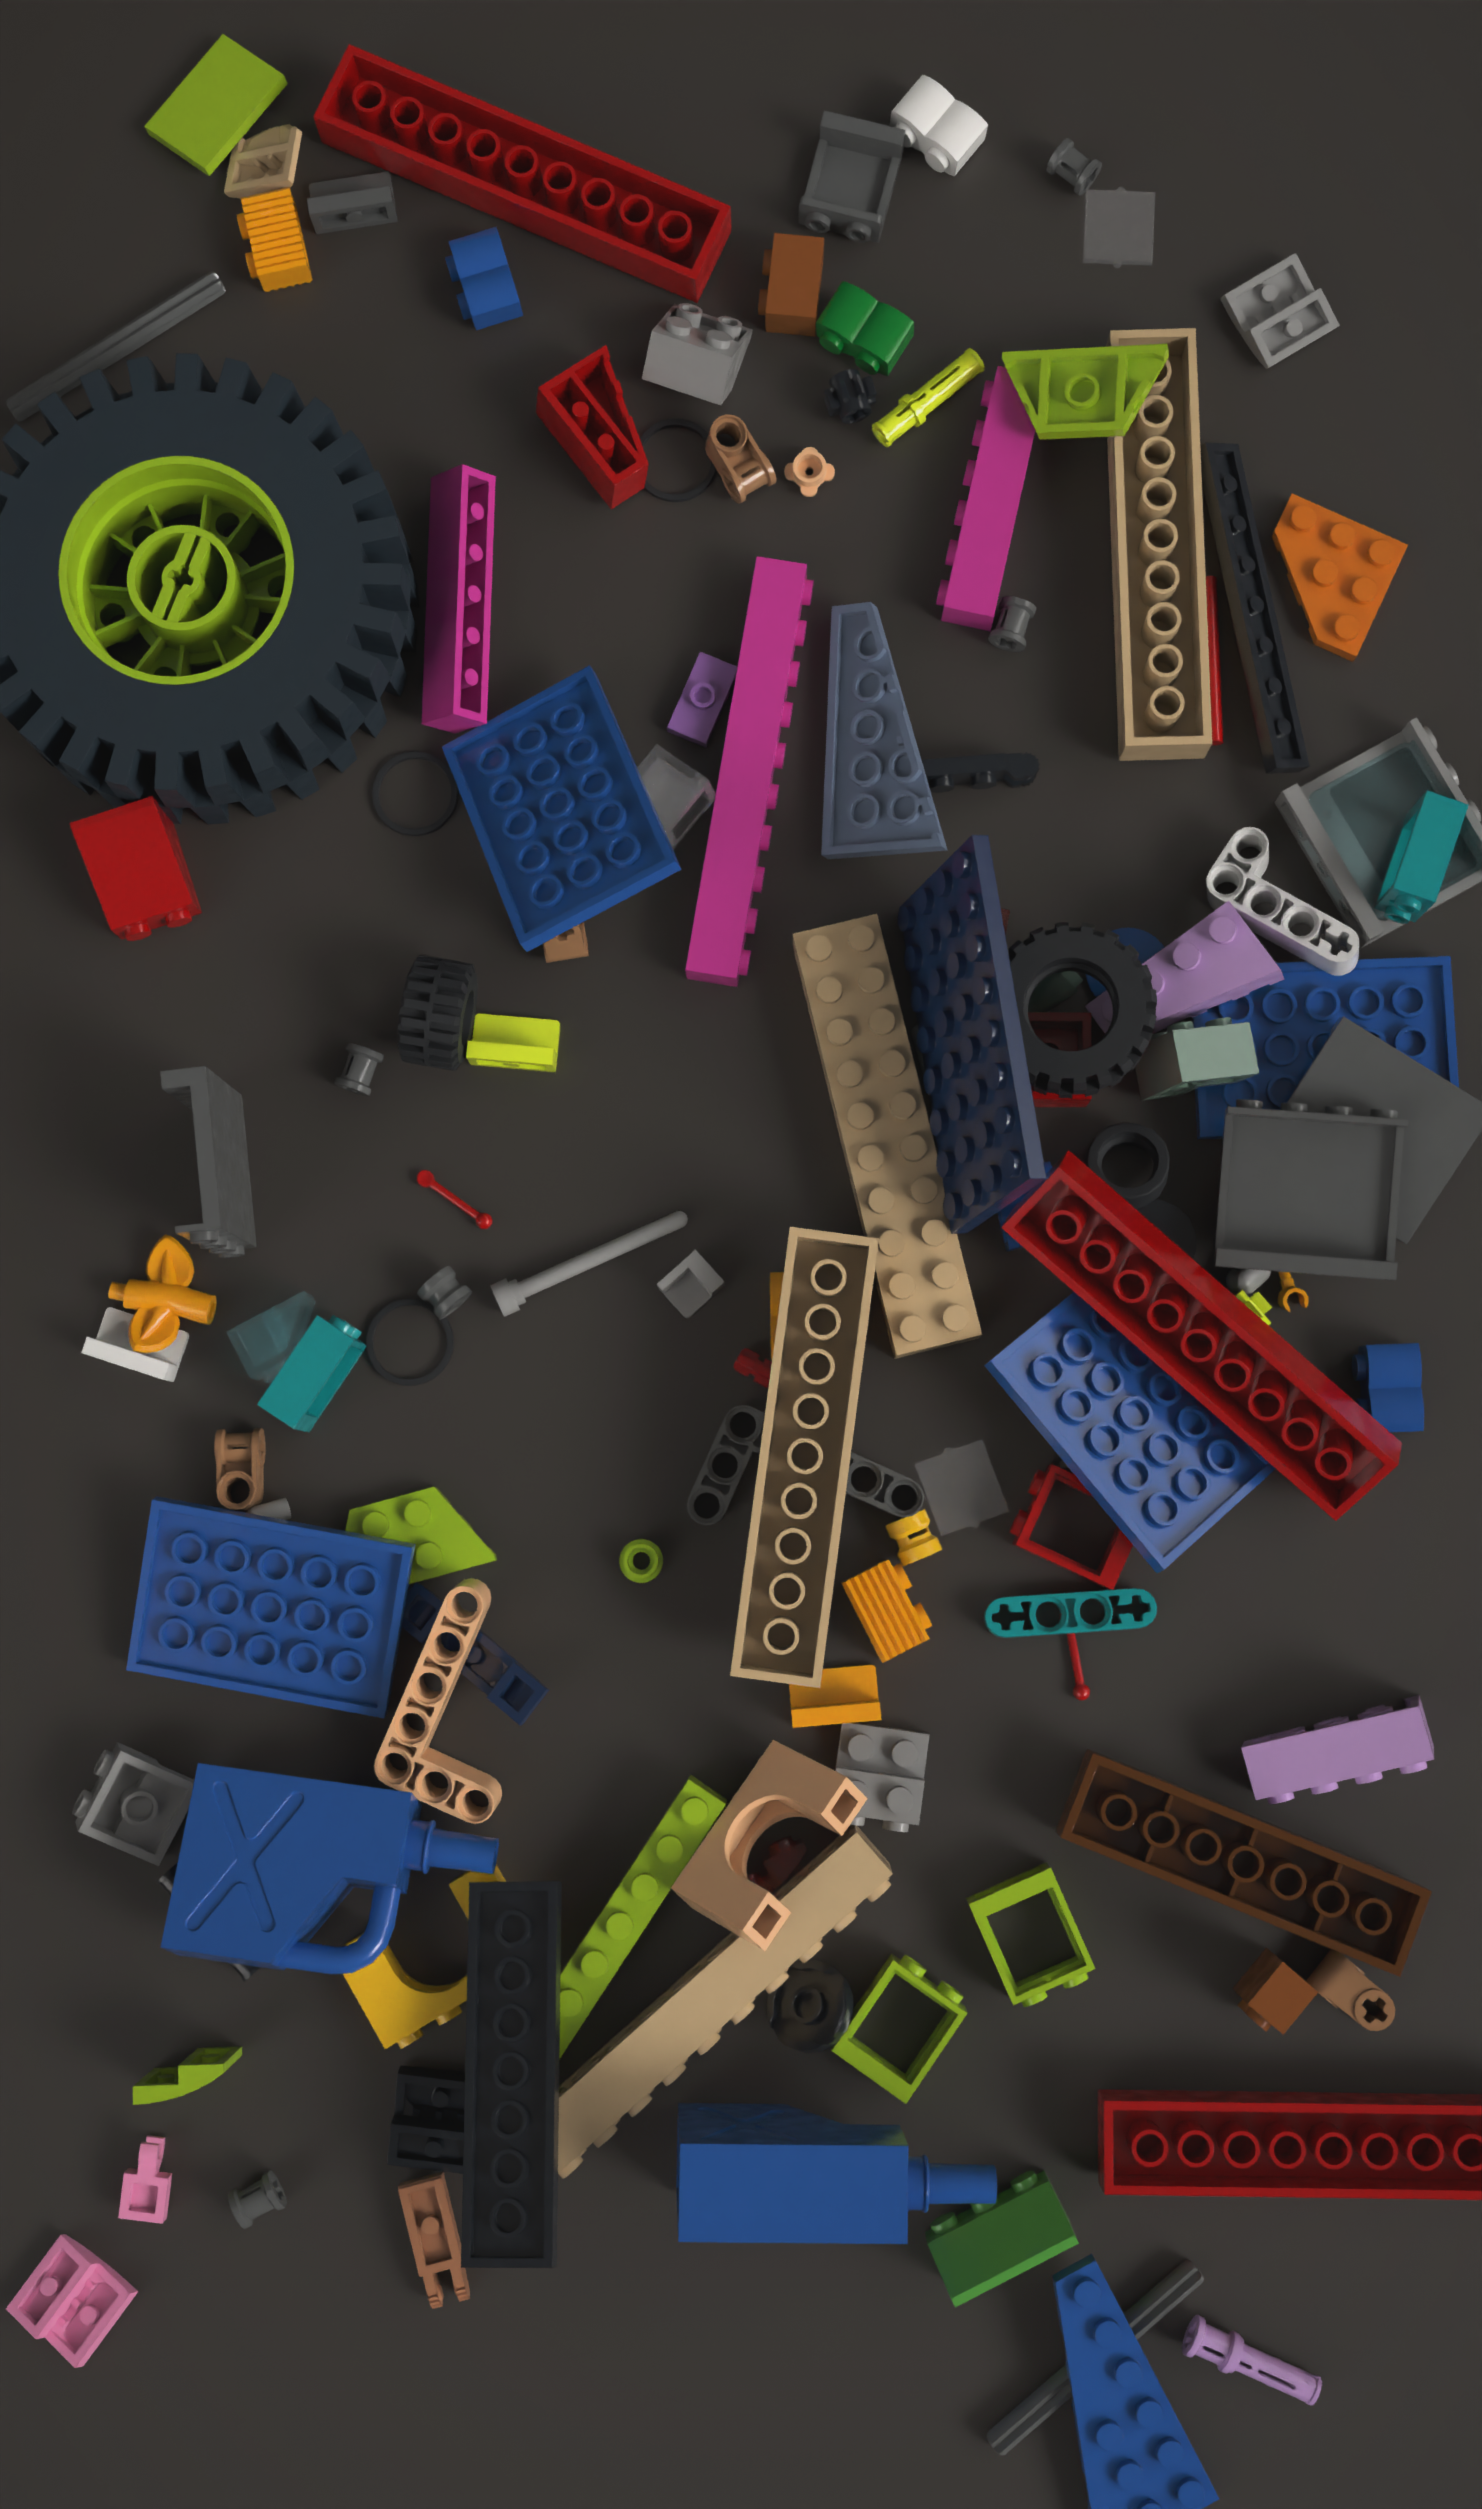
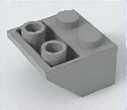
M674 304L651 332L642 379L722 405L732 391L753 329L742 326L739 320L732 317L721 316L716 318L704 314L700 307L693 304Z

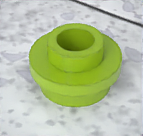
M637 1539L629 1542L620 1554L619 1564L621 1571L629 1580L636 1583H646L655 1579L663 1567V1555L660 1548L652 1541L646 1539ZM639 1552L646 1553L650 1558L649 1566L643 1570L636 1568L633 1563L634 1556Z

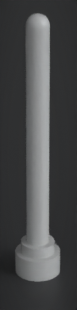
M676 1211L520 1282H517L516 1279L508 1282L505 1278L490 1285L504 1317L520 1310L519 1305L526 1303L525 1298L674 1232L687 1224L688 1217L684 1212Z

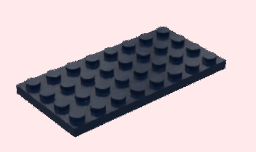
M971 835L899 907L897 918L898 927L903 932L906 949L904 965L910 974L912 986L910 1004L912 1010L916 1012L918 1024L917 1047L923 1055L925 1068L923 1085L930 1099L932 1112L930 1116V1129L932 1134L935 1135L938 1156L936 1167L939 1176L943 1179L945 1193L943 1211L945 1217L949 1220L951 1234L970 1232L1046 1179L988 835Z

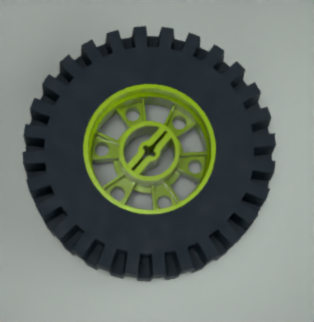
M176 353L175 382L166 383L150 358L144 356L126 360L132 391L119 395L101 370L97 369L79 377L92 405L91 408L74 416L54 391L37 404L51 431V434L43 442L39 443L16 423L1 439L17 466V470L13 475L0 470V712L52 767L55 766L73 785L89 795L95 789L114 808L153 796L157 800L159 807L173 823L181 824L183 808H191L208 825L229 823L228 803L238 801L255 817L275 812L276 808L270 791L287 784L302 800L320 790L312 769L328 758L341 773L357 760V756L350 737L360 728L376 738L387 722L380 700L383 691L400 697L408 679L400 652H415L418 630L410 606H419L418 585L409 562L413 559L379 470L374 471L364 445L354 432L349 430L343 435L332 409L316 396L305 407L293 382L272 372L262 390L247 362L225 357L219 382H215L198 354ZM201 514L200 527L174 525L165 528L163 525L164 522L178 517ZM238 525L229 537L223 536L226 528ZM261 528L278 540L283 547L284 553L249 567L239 554L250 545L251 538ZM123 553L131 558L127 571V587L106 586L114 566ZM227 578L225 592L218 603V597ZM163 585V587H162V589H161V592H160V594H159V597H158V599H157L158 592H159L161 586ZM283 588L281 598L275 597L277 591ZM260 612L274 614L261 636L257 640L251 635L257 626ZM125 615L124 619L109 625L110 620L114 616ZM139 633L142 634L151 646L134 669L113 659L106 650L111 645L131 640ZM219 661L223 664L207 672L191 675L192 665H208Z

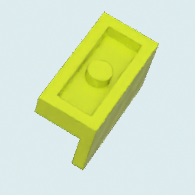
M478 1013L474 1019L473 1039L467 1042L466 1058L471 1065L556 1072L560 1023L558 1020Z

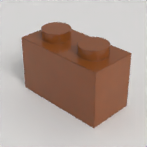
M774 233L773 248L765 249L763 257L762 275L769 276L768 289H760L758 315L765 316L766 332L815 337L824 260V237Z
M1267 1947L1232 1988L1242 1998L1237 2006L1266 2032L1273 2026L1283 2035L1318 1993Z

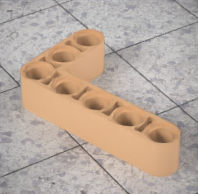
M474 1578L464 1579L450 1590L445 1597L376 1756L374 1770L378 1779L385 1785L398 1791L411 1792L419 1801L465 1822L478 1824L489 1819L500 1803L502 1797L501 1785L491 1775L429 1747L490 1607L491 1593L485 1583ZM460 1592H468L475 1597L478 1605L477 1611H466L460 1606L458 1602ZM445 1632L454 1634L460 1643L459 1651L453 1652L444 1648L441 1643V1634ZM430 1672L439 1676L442 1681V1690H430L424 1683V1673ZM407 1713H416L421 1716L425 1723V1730L417 1731L412 1729L407 1723ZM390 1753L401 1754L407 1761V1770H398L393 1767L389 1759ZM434 1771L442 1773L448 1781V1787L443 1789L435 1787L430 1781L429 1773ZM478 1790L483 1792L488 1798L489 1805L485 1807L476 1806L470 1800L469 1791Z

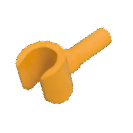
M1279 1272L1282 1290L1278 1295L1279 1306L1283 1310L1290 1312L1287 1299L1291 1293L1296 1292L1301 1307L1307 1308L1309 1303L1307 1293L1303 1289L1295 1287L1294 1280L1289 1272Z

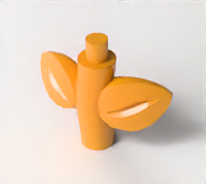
M167 1234L158 1240L149 1254L145 1270L148 1281L129 1279L127 1284L112 1282L110 1285L109 1299L123 1301L124 1308L137 1310L129 1324L128 1338L133 1351L139 1353L156 1352L170 1346L177 1338L180 1326L179 1316L210 1325L215 1315L216 1296L188 1288L194 1274L193 1261L186 1249L174 1237Z

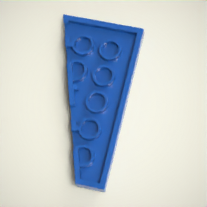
M1091 2253L1053 2274L1052 2279L1060 2330L1064 2341L1065 2362L1071 2386L1072 2406L1081 2465L1088 2495V2509H1203L1219 2500L1208 2475L1093 2254Z

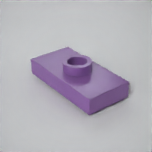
M700 652L669 721L667 732L706 748L734 686L737 666Z

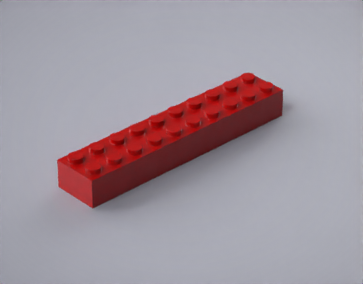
M351 44L348 45L313 116L323 144L695 303H698L732 231L730 205Z
M1068 1150L1046 1173V1179L1033 1187L1011 1210L1001 1227L1005 1232L1335 1521L1399 1465L1402 1442L1071 1151Z
M1098 2089V2183L1104 2195L1482 2200V2094Z

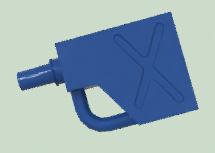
M198 1763L160 1948L179 1956L284 1971L286 1968L324 1974L354 1973L372 1964L387 1948L395 1927L400 1894H407L411 1870L422 1871L423 1874H426L430 1867L494 1874L499 1849V1838L436 1828L435 1820H420L422 1805L411 1792ZM354 1887L374 1890L368 1924L365 1932L356 1942L348 1946L337 1947L308 1943Z
M678 2103L676 2173L678 2242L908 2244V2210H922L924 2213H927L929 2204H996L997 2174L995 2165L928 2163V2158L925 2154L921 2157L909 2156V2145L900 2125L843 2124L786 2104Z

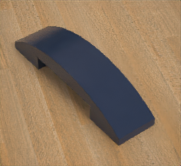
M416 1582L407 1594L402 1627L419 1642L425 1644L443 1604V1600L421 1583ZM479 1630L461 1674L487 1695L486 1698L522 1726L549 1689L483 1631ZM448 1632L441 1634V1643L444 1648L453 1652L459 1651L460 1643L454 1634Z

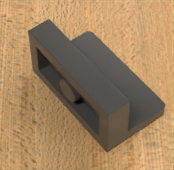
M389 172L316 182L309 185L310 198H307V203L316 235L398 222L392 178Z

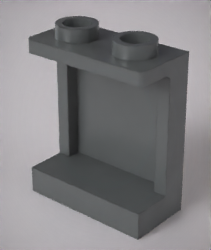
M824 110L820 124L818 147L805 194L801 197L799 203V224L805 225L808 229L818 233L831 231L843 234L850 240L859 243L868 241L879 243L904 152L905 130Z

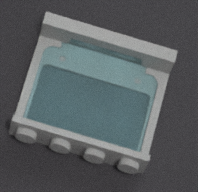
M1417 717L1409 721L1398 734L1301 787L1296 783L1283 790L1275 801V805L1344 922L1357 933L1360 949L1404 925L1387 919L1384 916L1385 912L1374 909L1406 814L1427 790L1466 803L1469 806L1436 903L1426 912L1482 882V825L1480 823V812L1472 800H1466L1458 787L1459 778L1456 771L1449 763L1443 762L1436 750L1437 741L1428 727H1422Z

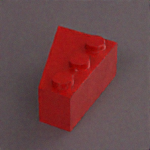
M607 345L539 386L536 414L609 508L613 509L645 488L649 463L633 418L629 416L623 399L621 384L615 377L610 363V354Z

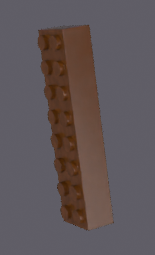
M1090 1749L1086 1750L1055 1830L1062 1839L1401 1977L1432 1893L1431 1890L1411 1880Z

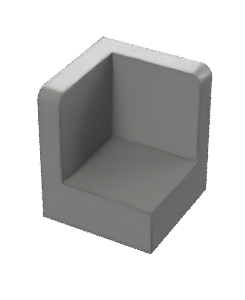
M696 1249L657 1283L658 1289L686 1319L694 1315L726 1286L723 1279Z

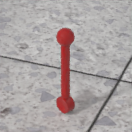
M422 1170L418 1173L417 1182L421 1187H430L475 1219L478 1228L488 1229L492 1225L493 1220L490 1214L480 1213L435 1181V1177L430 1171Z
M1075 1633L1067 1634V1640L1076 1684L1073 1688V1695L1077 1700L1084 1701L1089 1697L1090 1689L1084 1684Z

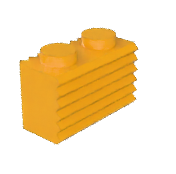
M290 187L242 197L241 203L244 213L236 215L242 239H249L252 251L245 253L251 278H259L265 292L288 286L294 287L296 284L302 285L304 282L310 283L313 279L297 207Z
M886 1559L841 1582L882 1663L930 1639L925 1630L932 1627V1623L922 1604L918 1603L913 1606L905 1590L912 1587L901 1563L892 1566L890 1560Z

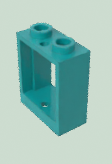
M1428 790L1406 814L1374 909L1385 912L1384 916L1391 921L1407 924L1409 921L1415 923L1436 903L1469 806L1468 804Z
M317 1315L257 1405L291 1428L310 1432L366 1349V1344L358 1340L362 1332L335 1315H332L329 1321Z

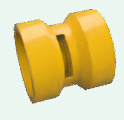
M926 1509L920 1510L913 1516L904 1517L885 1525L889 1537L896 1540L899 1551L897 1555L902 1566L942 1550L938 1537L932 1535L929 1530L930 1518ZM917 1532L918 1536L909 1539L908 1535Z

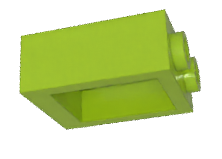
M1047 1862L966 1898L1013 2006L1020 2002L1023 2007L1034 2005L1047 1998V1990L1061 1984L1065 1989L1077 1986L1089 1978L1087 1972L1096 1969L1054 1873ZM1047 1890L1076 1956L1015 1983L986 1916Z
M891 1953L854 2007L848 2030L835 2045L831 2046V2051L907 2104L968 2013L965 2005L961 2003L964 1996L945 1981H941L938 1986L923 1976L927 1970L916 1960L906 1954L900 1960ZM895 1973L947 2010L906 2073L853 2036Z

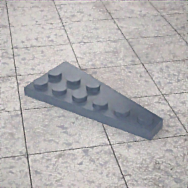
M872 602L832 606L821 855L827 859L948 851L878 608Z

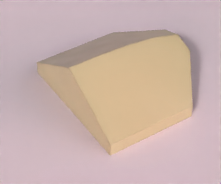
M287 124L269 128L246 140L242 138L231 150L224 193L228 197L241 199L242 197L286 187L291 188L294 183L302 131L295 126Z

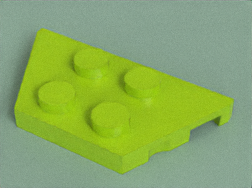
M1167 344L1002 352L1003 363L1039 440L1125 436L1169 357Z
M430 1487L349 1510L345 1531L415 1544L409 1585L497 1561L493 1550L482 1541L470 1524L452 1507L448 1499L437 1487Z

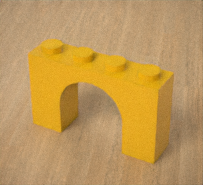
M496 1864L494 1874L466 1871L454 1878L448 1885L468 1919L469 1882H506ZM363 1933L342 1946H348L356 1942ZM389 1944L372 1964L354 1973L343 1974L384 2049L395 2043L398 2044L400 2049L410 2045L424 2035L421 2030L423 2026L435 2019L439 2026L450 2021L462 2012L459 2005L467 2001V1974L460 1980L447 1985L433 1986L421 1983L410 1977L403 1970Z

